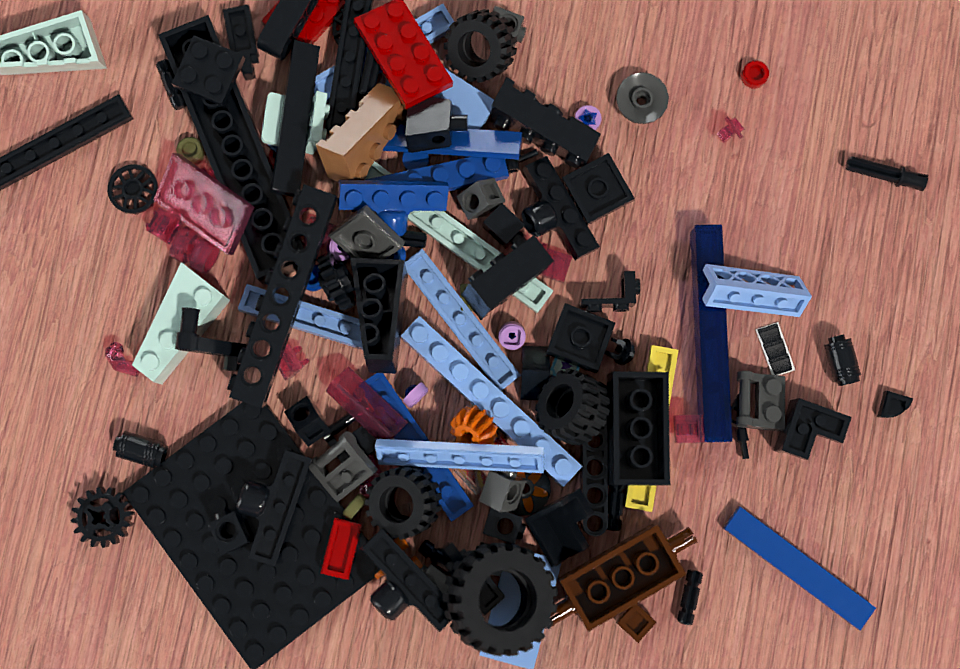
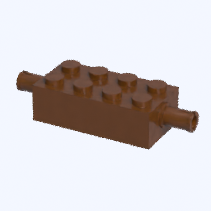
M652 523L559 577L558 580L566 595L564 600L557 603V614L554 612L551 614L552 617L550 619L554 621L552 626L575 614V616H579L584 627L589 632L684 577L686 573L677 559V553L698 542L695 536H691L694 534L692 530L687 527L685 530L667 539L659 526Z

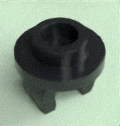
M611 337V341L616 343L617 346L614 352L606 350L605 354L613 358L616 364L626 365L635 355L633 341Z

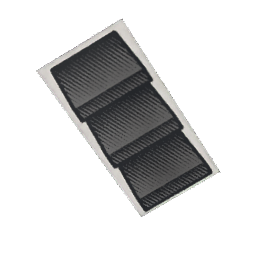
M779 323L755 329L771 374L779 376L794 371L795 367Z

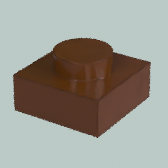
M636 604L627 609L616 623L639 643L656 624V621Z

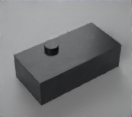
M613 371L607 374V397L610 398V404L607 406V409L610 410L608 416V485H670L669 372Z

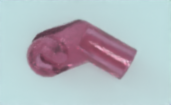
M112 342L105 350V357L113 370L137 377L140 371L132 366V361L125 360L122 354L124 352L123 345L118 342Z

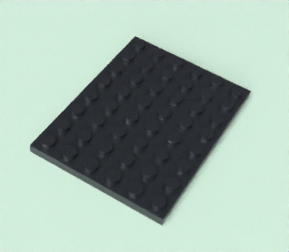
M242 402L163 461L161 467H155L122 493L131 502L135 511L249 668L257 669L375 578L374 575L380 570L360 549L368 541L361 531L349 579L346 580L321 574L334 518L348 519L343 515L345 508L342 504L332 498L309 468L275 567L248 559L252 542L227 554H221L208 523L215 521L214 515L228 508L231 512L237 511L236 502L242 485L246 481L251 480L260 484L271 485L274 482L284 450L304 455L267 404L265 407L259 408ZM241 513L254 540L259 521L254 517ZM227 522L224 526V533L227 537L232 538L235 535L236 528L233 523Z

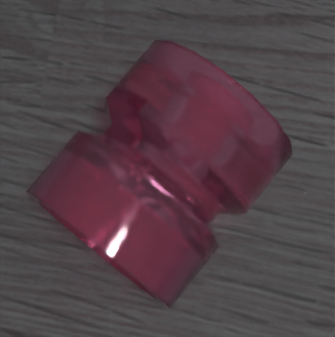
M185 226L175 236L169 255L183 264L189 262L191 268L207 274L218 259L221 244L207 236L201 238L199 232Z

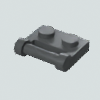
M738 371L739 417H736V426L780 432L785 430V376ZM750 384H755V418L750 417Z
M349 431L344 432L339 437V441L321 456L314 457L309 466L310 471L337 502L378 470L358 446L355 436ZM345 450L350 457L329 473L326 465Z

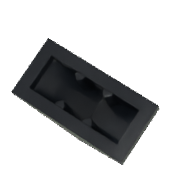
M522 346L520 400L538 401L537 397L543 390L542 386L544 383L547 384L549 382L550 356L546 354L548 347Z

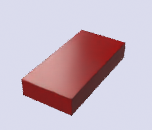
M334 518L321 574L346 580L349 579L362 524Z

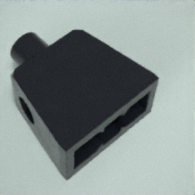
M430 97L407 109L405 138L409 153L450 147L452 145L453 131H468V115H453L452 102L449 99Z

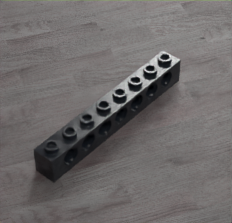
M305 184L302 191L297 189L292 205L296 206L292 217H287L283 231L287 232L284 242L278 243L274 253V258H277L274 269L270 268L266 275L265 284L268 287L265 296L260 295L255 310L259 311L256 322H250L246 337L250 338L246 348H241L237 358V363L240 364L237 375L232 374L227 390L231 391L229 398L259 408L265 407L338 200L336 195ZM307 210H314L317 214L316 220L311 224H305L302 221V215ZM298 236L307 238V246L303 250H295L293 247V240ZM288 262H295L298 266V272L293 277H287L284 274V266ZM279 288H285L289 293L288 300L282 304L276 302L274 297L275 292ZM271 314H275L279 318V326L274 330L268 329L265 324L266 318ZM262 340H265L270 345V351L264 357L260 356L256 351L257 344ZM251 367L258 368L261 373V377L256 383L251 382L247 377V372Z

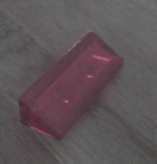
M349 366L331 381L326 389V392L375 439H394L408 423Z

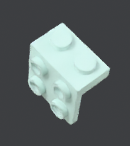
M316 91L313 96L305 153L313 155L317 149L316 144L321 139H326L327 129L323 128L324 120H327L330 105L326 104L327 93ZM271 92L266 98L261 141L265 144L277 146L284 95Z

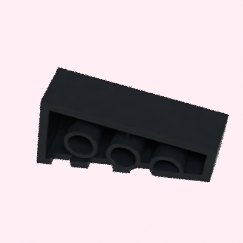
M506 77L491 106V122L494 123L493 126L500 131L522 132L523 143H534L540 146L541 151L550 156L557 155L565 159L564 162L571 167L585 166L601 134L572 116H568L565 119L562 117L563 113L559 108L551 103L542 105L535 98L536 94L527 89L524 92L517 90L513 87L515 82Z
M350 258L363 353L368 371L372 373L397 374L408 278L405 261Z

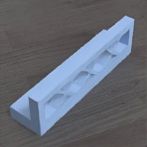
M705 264L703 272L709 282V286L702 298L705 306L800 317L812 298L800 276Z

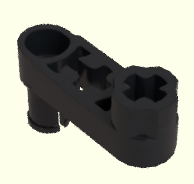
M182 308L180 332L176 334L175 349L223 356L222 370L238 372L240 364L237 363V358L241 348H246L247 344L199 337L197 328L200 309Z

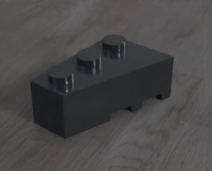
M534 235L528 240L522 237L511 246L513 249L511 253L506 256L503 253L499 254L490 262L492 267L485 272L479 269L468 278L470 283L461 295L480 320L484 319L490 311L503 304L511 295L544 272L554 262Z

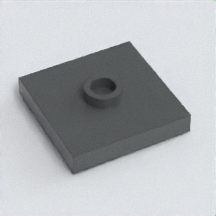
M367 205L334 227L328 235L352 258L386 259L403 248L405 243Z

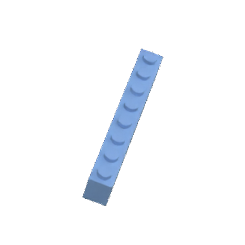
M420 316L401 335L402 340L473 406L476 405L480 411L486 409V414L489 417H494L492 423L496 424L498 429L515 445L544 447V471L561 487H564L581 469L582 465L554 439L544 433V430L540 429L528 415Z

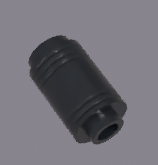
M844 334L828 338L829 343L825 344L824 347L834 382L837 381L838 386L859 382L861 372L854 346L852 345V339H845Z
M124 431L122 435H117L113 444V451H116L117 458L155 468L156 466L161 467V463L165 461L168 446H165L161 441Z

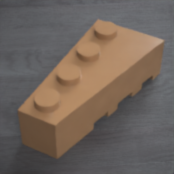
M378 83L359 102V109L357 111L350 110L345 115L346 121L341 127L335 125L329 131L331 136L326 141L321 139L316 144L328 178L337 182L339 180H364L374 161L380 158L385 145L394 138L401 122L407 119V109L404 108L394 89Z

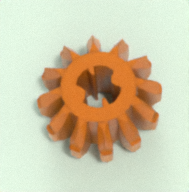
M476 405L462 408L450 423L452 426L450 433L456 436L454 442L493 444L498 436L496 433L498 426L492 423L494 417H489L486 414V409L480 411Z

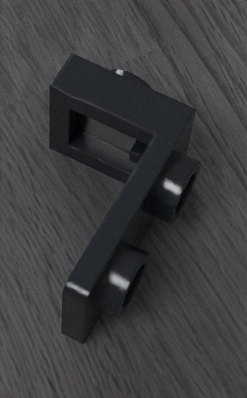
M624 271L621 275L622 298L581 299L579 308H586V311L590 313L602 312V308H613V312H627L629 307H633L636 304V295L640 294V279L635 278V271Z

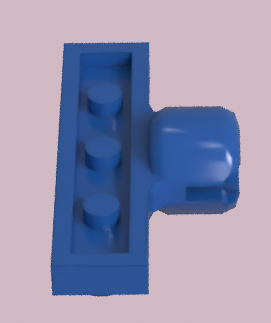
M339 180L337 206L339 210H360L367 205L401 237L407 231V220L410 212L446 211L449 185L447 182Z

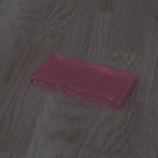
M172 153L154 197L156 203L227 255H234L254 209V206L179 153Z

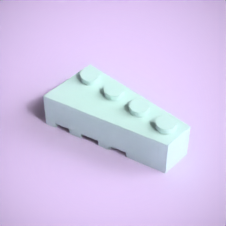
M82 10L0 35V75L107 69L91 19Z
M181 262L132 366L151 381L162 385L188 353V351L175 349L176 334L180 332L182 308L200 309L197 334L201 337L230 300Z

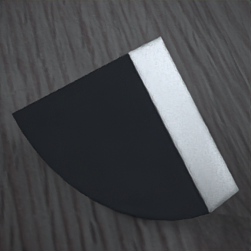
M884 391L877 417L891 418L900 415L910 407L913 398Z

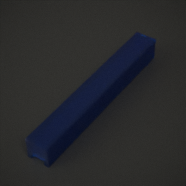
M722 224L695 225L690 232L699 442H732L726 308L705 306L702 300L709 286V282L703 272L705 264L724 266Z

